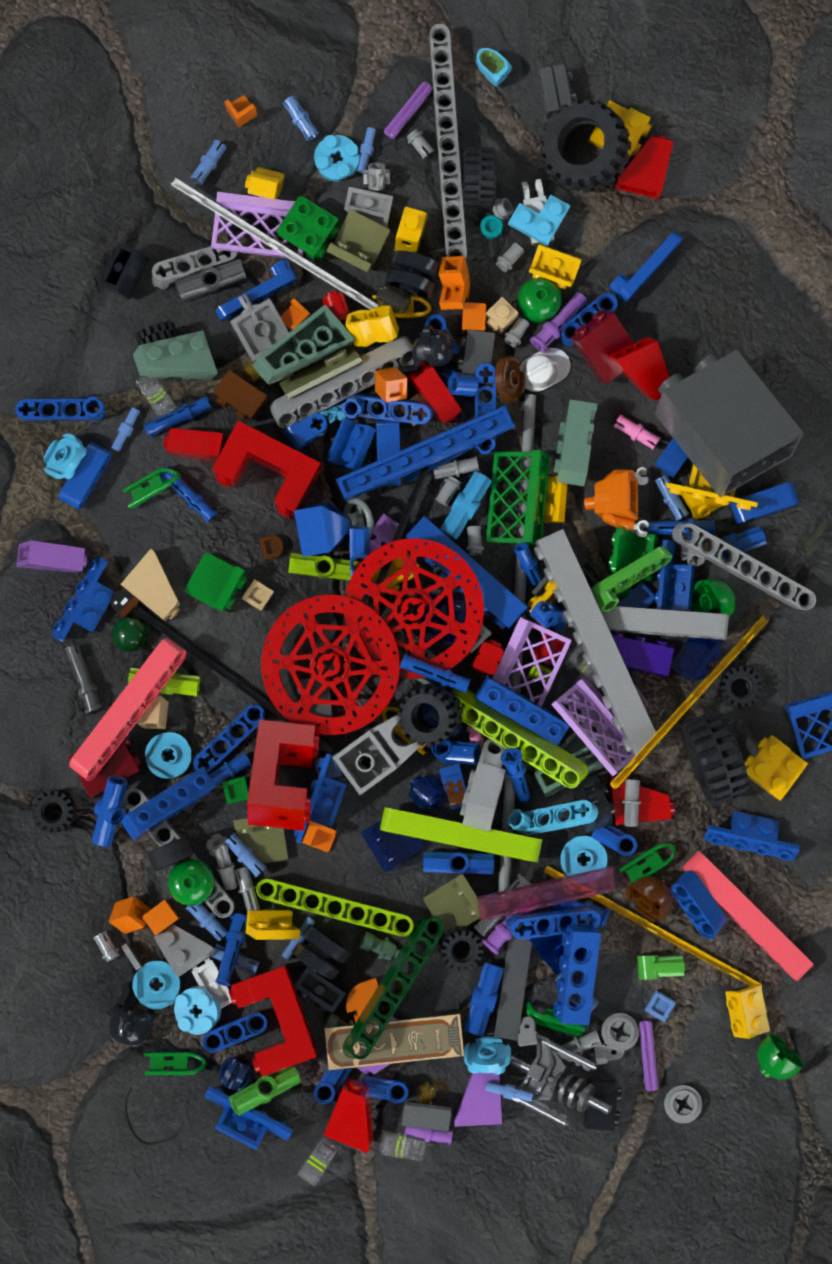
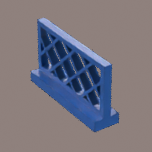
M832 691L784 705L786 714L789 715L801 759L832 751V745L823 742L829 729L832 730V717L827 725L817 720L822 710L828 709L832 712ZM806 716L812 719L806 731L798 728L796 718ZM815 722L826 727L820 739L809 734ZM807 736L818 741L814 750L805 752L803 747Z

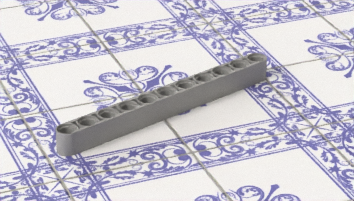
M436 24L430 30L429 44L446 257H451V255L457 253L464 256L466 260L467 248L450 31L444 24ZM440 34L443 35L445 39L442 41H437L434 37ZM443 56L447 61L439 63L436 61V58ZM440 78H446L449 82L445 85H441L437 82V80ZM441 100H448L451 104L443 107L439 102ZM450 122L452 127L444 129L441 127V123ZM448 143L453 145L454 148L446 151L442 146ZM451 165L456 170L452 173H447L444 167ZM453 187L457 190V193L449 195L445 190ZM454 209L459 212V215L457 217H450L447 212ZM456 231L461 237L454 240L449 237V233Z

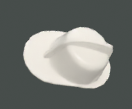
M547 348L545 353L538 352L525 359L519 367L520 372L523 371L525 376V389L539 392L567 377L571 363L566 353L558 348Z

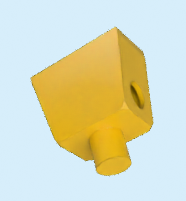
M409 207L404 208L396 235L395 251L401 250L418 253L428 219L426 212ZM402 241L409 242L412 245L404 244Z

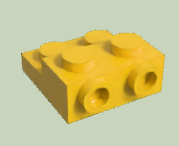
M609 100L607 107H610L623 120L625 127L629 131L630 136L628 140L631 142V149L627 150V153L630 155V158L631 156L635 157L642 146L639 144L641 137L646 138L652 127L649 124L650 117L631 107L628 110ZM595 127L588 142L601 149L604 146V134L600 128Z
M771 735L768 738L763 737L756 747L759 751L754 757L752 755L748 757L745 761V766L749 779L781 801L808 763Z

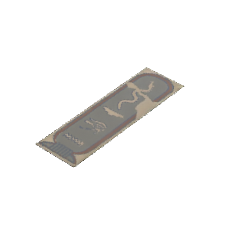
M460 1014L390 1021L367 1058L361 1060L348 1058L343 1053V1043L353 1026L325 1028L329 1070L464 1056ZM372 1024L366 1025V1032L369 1034L372 1031ZM356 1042L353 1047V1051L355 1054H357L360 1050V1045L358 1042Z

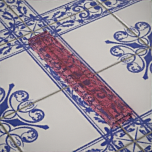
M605 867L477 897L480 920L483 922L615 891L613 869Z

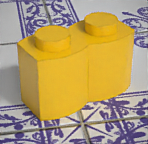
M257 167L256 171L252 170L251 175L248 174L245 188H248V194L276 200L277 196H280L282 192L285 174Z
M385 305L370 310H359L347 315L345 325L348 332L355 338L353 341L354 346L368 347L374 342L388 343L398 337L399 326L391 306Z

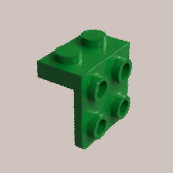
M300 196L278 227L277 234L306 252L307 259L315 263L318 258H323L328 249L326 247L330 239L334 240L340 229L338 228V218L305 197Z
M617 527L616 532L612 536L614 549L613 555H611L609 560L612 573H616L657 548L658 536L647 534L645 537H640L623 527ZM653 573L641 581H653Z
M205 553L189 580L185 592L212 608L225 613L227 609L230 610L236 600L234 595L237 589L241 590L247 580V577H245L246 572L238 566L234 567L209 553Z

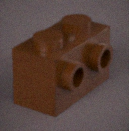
M228 370L213 392L217 398L215 401L225 409L228 406L236 411L234 414L245 422L247 419L253 422L268 401L267 395L230 370Z

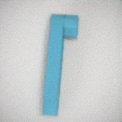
M580 800L526 812L515 809L507 817V824L513 830L523 835H533L589 824L597 818L598 808L587 800ZM587 808H589V811L585 813V816L581 814L582 812H585ZM569 810V818L562 822V813ZM548 814L549 821L546 825L542 826L541 819L544 815Z

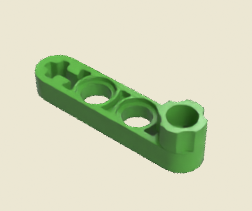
M666 546L656 548L594 585L591 591L602 612L611 611L619 603L617 594L666 566L673 557Z

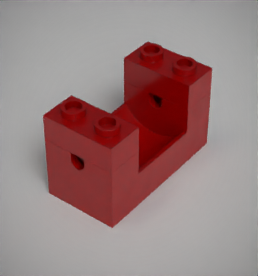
M237 421L212 468L217 482L227 488L230 485L236 487L250 460H253L286 477L274 500V504L278 514L287 519H290L291 516L295 518L294 511L304 506L322 471L320 462Z
M259 720L247 801L248 825L304 831L305 822L310 823L311 798H307V789L278 786L277 782L280 764L312 768L313 759L318 760L319 735H315L314 725Z
M287 964L231 985V990L228 991L232 1004H237L238 1008L270 997L285 1038L283 1041L258 1049L255 1052V1057L252 1061L257 1073L261 1072L263 1077L317 1057L318 1051Z

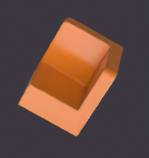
M245 95L232 103L229 99L224 101L227 112L238 128L257 116L255 105L250 104Z
M294 298L290 301L291 306L280 316L284 325L290 331L310 317V313Z
M464 303L462 335H467L468 330L485 332V303Z
M397 367L375 370V392L385 402L407 399V377Z
M310 821L302 843L329 852L337 831Z
M135 896L118 901L114 904L109 923L124 934L142 929L146 923L143 915L149 912L150 908Z
M165 899L143 915V919L156 936L179 920L180 916L169 901Z

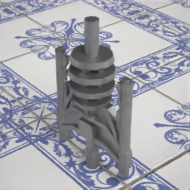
M538 1034V1044H536L537 1056L532 1064L511 1054L510 1064L528 1073L524 1082L516 1089L533 1093L531 1102L513 1098L512 1100L528 1107L565 1128L570 1124L569 1120H567L568 1116L562 1113L558 1114L555 1109L550 1110L549 1106L539 1101H552L553 1097L558 1095V1101L562 1104L567 1102V1106L571 1109L577 1106V1111L584 1112L590 1105L607 1115L610 1113L612 1106L594 1097L595 1087L592 1084L587 1085V1081L583 1078L577 1080V1075L575 1074L567 1076L566 1071L568 1068L561 1058L569 1062L574 1061L577 1066L582 1065L583 1069L588 1072L594 1071L598 1067L591 1060Z

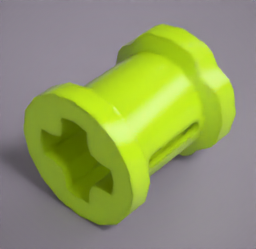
M536 664L532 665L527 676L528 679L540 677ZM539 664L543 676L552 673L553 669ZM550 676L544 678V680H545V682H546V685H547V682H548Z

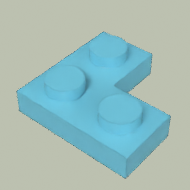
M550 195L539 214L519 203L508 225L548 247L570 209V205Z

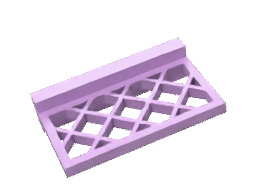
M217 192L216 204L231 211L232 214L240 219L247 213L253 214L257 221L251 226L256 227L261 223L268 232L267 236H271L283 246L288 243L286 240L280 242L273 233L277 231L283 221L282 218H285L295 201L271 200L263 197ZM215 213L211 249L287 258L274 249H265L261 241L252 235L250 236L255 243L249 247L242 246L238 240L246 235L247 232L243 231L235 237L228 229L233 223L228 222L225 225L220 219V215ZM269 216L276 217L280 222L272 230L264 223V220ZM224 230L232 238L227 244L217 243V236ZM298 248V253L296 254L302 257L303 251Z
M520 617L493 678L504 685L508 683L509 688L513 690L526 685L530 695L529 699L535 702L534 699L540 698L538 704L542 706L572 640L524 617ZM532 627L541 631L544 641L531 645L528 635ZM545 633L552 636V638L547 639ZM557 638L565 642L561 652L552 654L548 641ZM527 640L528 647L523 648L525 641ZM545 643L550 656L537 660L532 647ZM530 649L534 662L522 666L519 660L520 652ZM560 655L556 663L554 657ZM551 658L554 669L552 673L543 676L538 663ZM516 661H517L519 667L516 668V669H513L514 666H515V663H516ZM536 664L540 677L527 681L523 668ZM520 670L525 683L512 687L509 677L511 673ZM550 676V678H549V680H548V682H547V685H546V682H545L544 678ZM542 680L545 688L543 693L533 697L529 684Z
M584 676L552 703V706L610 774L614 776L635 755H632L631 752H626L621 741L624 739L621 730H616L612 722L614 717L612 710L606 708L602 700V694ZM562 703L569 705V710ZM576 708L582 711V715L577 714ZM579 722L584 723L585 729L581 727ZM591 726L597 728V733L592 731ZM594 739L599 741L600 747L594 742ZM607 744L612 745L613 751L608 750ZM609 757L615 760V765L610 761Z

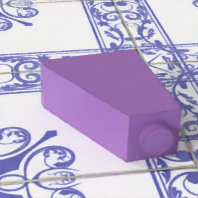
M30 540L19 544L16 567L78 573L86 567L87 555L84 554L85 548Z
M471 1073L454 1117L455 1127L502 1124L501 1095L485 1091L487 1081L500 1084L499 1074Z

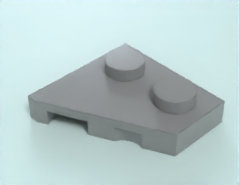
M349 187L344 210L346 212L354 210L387 227L394 197Z
M174 924L154 937L177 977L216 953L212 946Z

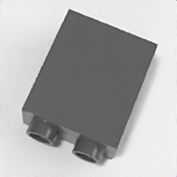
M737 350L723 358H720L717 353L710 354L696 366V373L685 379L680 373L674 374L659 387L658 391L661 394V398L656 408L655 416L719 497L726 495L793 456L804 434Z

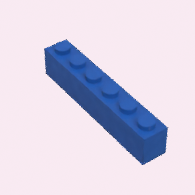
M425 516L406 535L407 539L418 538L438 542L458 553L472 568L480 583L484 599V614H487L489 611L495 617L493 622L501 629L507 627L511 630L520 617H523L528 611L526 605ZM430 558L424 559L432 568L435 569L438 566L443 571L441 575L444 578L451 574L450 570L441 563ZM459 574L455 579H460L462 575ZM460 586L459 591L464 595L463 589Z

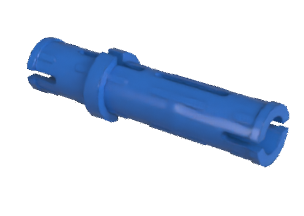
M205 396L188 405L185 403L182 405L183 407L143 424L149 438L187 420L192 421L194 417L212 410L207 397Z
M167 465L166 467H164V468L173 469L170 465ZM160 473L165 481L174 477L173 473ZM182 477L170 485L189 504L188 507L198 512L207 523L212 521L218 514L204 500L205 497L202 494H198Z
M689 518L688 521H647L649 527H645V531L648 534L672 535L673 529H658V527H675L681 523H691L712 535L715 534V520L694 521L693 518ZM684 528L682 535H690L689 530Z
M407 654L404 655L400 668L437 681L443 687L447 685L466 693L471 680L452 673L451 669L447 668V670H444Z

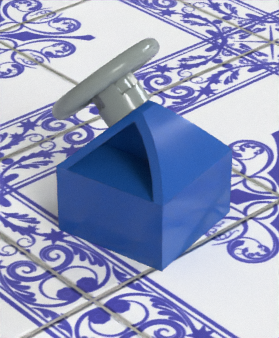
M353 498L346 503L343 513L329 502L305 506L295 510L294 514L302 556L328 553L336 549L347 533L349 535L350 527H366L364 525L363 512L367 520V527H370L371 538L374 530V521L368 505L359 498ZM357 505L356 512L350 513L351 508Z

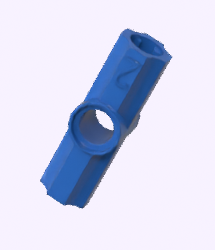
M370 527L349 528L350 579L357 568L354 565V560L358 557L366 558L370 554ZM364 583L361 584V586H363V587H365V588L368 587V586H367L366 584H364ZM365 594V595L363 596V598H369V597H371V596H369V595H367V594Z
M109 776L103 798L95 805L94 813L98 817L92 836V843L97 846L109 847L112 845L116 827L125 817L126 811L122 804L128 780L123 777Z
M424 852L423 872L493 874L494 854ZM456 856H461L465 860V866L461 870H456L452 866V860Z
M487 962L484 963L478 985L475 986L469 1005L471 1007L464 1031L483 1036L485 1033L490 1012H493L497 1000V990L504 968Z

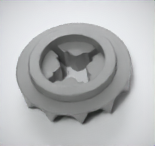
M616 1013L610 1015L604 1021L601 1036L604 1043L612 1050L625 1051L632 1048L637 1042L639 1028L635 1020L629 1015ZM623 1023V1032L628 1036H621L616 1041V1033L612 1029H618Z
M679 1085L673 1087L666 1094L664 1107L667 1115L673 1121L689 1123L700 1114L702 1100L694 1088ZM687 1096L686 1103L691 1107V1110L688 1108L679 1110V1105L674 1099L683 1100Z

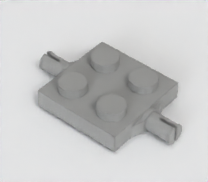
M245 293L238 297L244 310L239 316L229 322L250 359L255 361L262 353L289 332L270 298L259 304L252 305Z

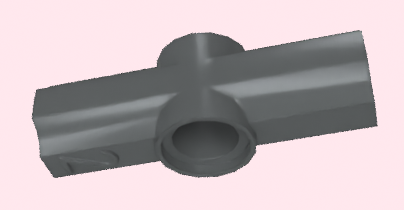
M238 259L215 268H206L201 273L175 282L182 301L208 292L215 293L222 287L247 278L242 263ZM209 276L217 278L214 284L209 285L205 283Z

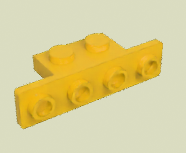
M694 464L688 487L665 482V487L669 488V493L682 495L683 491L692 493V498L705 500L706 496L715 498L714 503L728 505V501L737 503V508L750 510L751 506L757 507L758 505L757 502L734 497L736 489L719 497Z

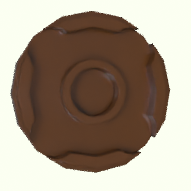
M514 356L500 358L495 370L497 391L505 402L518 401V398L522 397L525 389V376L523 371L520 372L519 368L521 363Z

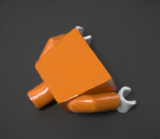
M641 467L636 472L633 470L615 469L610 472L603 480L596 482L595 496L584 499L586 510H595V513L605 523L613 527H623L627 531L636 530L638 536H647L648 532L641 531L639 527H649V523L645 520L638 523L634 521L638 520V484L645 485L649 479L640 475H647V469Z

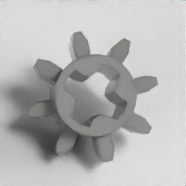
M382 163L369 164L368 170H363V184H368V188L374 191L385 189V184H390V169H385V165Z
M708 543L702 544L704 551L708 549ZM681 545V560H687L688 565L699 566L707 560Z

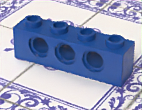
M486 675L475 694L478 700L557 746L569 728V724L563 718L489 675Z
M201 767L127 813L121 823L133 841L207 796L216 785L204 768Z
M567 925V931L563 934L564 954L561 955L559 961L561 978H558L556 985L558 1001H555L553 1009L554 1015L562 1024L589 1025L601 933L595 927ZM583 948V952L579 956H575L576 950ZM580 971V975L576 979H572L573 973ZM577 994V998L569 1002L570 996Z

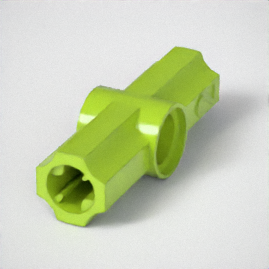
M291 553L288 573L314 576L321 579L330 578L350 581V560L335 559L328 556L310 555L303 557L302 554ZM354 561V565L358 567L359 562ZM327 562L331 569L327 573H321L317 568L318 564Z
M130 668L128 684L139 669ZM175 672L159 694H181L198 697L200 677L176 674Z

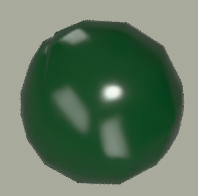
M125 617L115 623L111 635L113 643L119 650L133 652L147 644L149 630L147 624L142 619Z

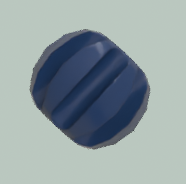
M230 1056L220 1066L218 1072L219 1080L229 1089L241 1091L252 1082L254 1069L245 1059L238 1056Z

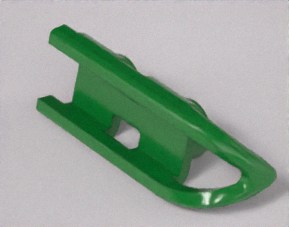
M160 468L124 488L123 492L127 493L130 491L134 500L128 504V508L132 509L164 491L178 480L181 474L174 469ZM160 473H173L174 477L165 482ZM149 481V485L143 488L142 483Z
M671 843L658 844L619 868V871L623 872L625 870L632 883L640 877L651 876L674 859L676 847ZM670 847L672 854L663 862L656 850ZM645 858L646 862L638 866L637 862ZM648 867L652 869L646 874H643L642 872Z
M531 1002L527 1003L528 1017H532L539 1026L581 1037L582 1032L585 1031V1026L562 1024L556 1018L552 1009H545L544 1014L534 1009Z
M192 1052L144 1053V1056H150V1071H144V1075H193L202 1071L207 1065L204 1057ZM165 1056H174V1059L165 1060ZM188 1057L199 1059L202 1061V1065L197 1069L188 1071ZM165 1067H173V1071H165Z

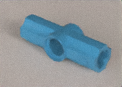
M475 471L463 492L459 493L451 507V512L440 528L446 536L457 541L467 522L473 518L481 504L482 497L490 487L492 481L488 477Z

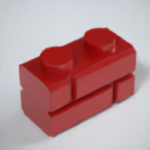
M490 639L488 643L482 642L471 668L473 672L485 677L489 675L493 678L504 653L501 649L502 645Z

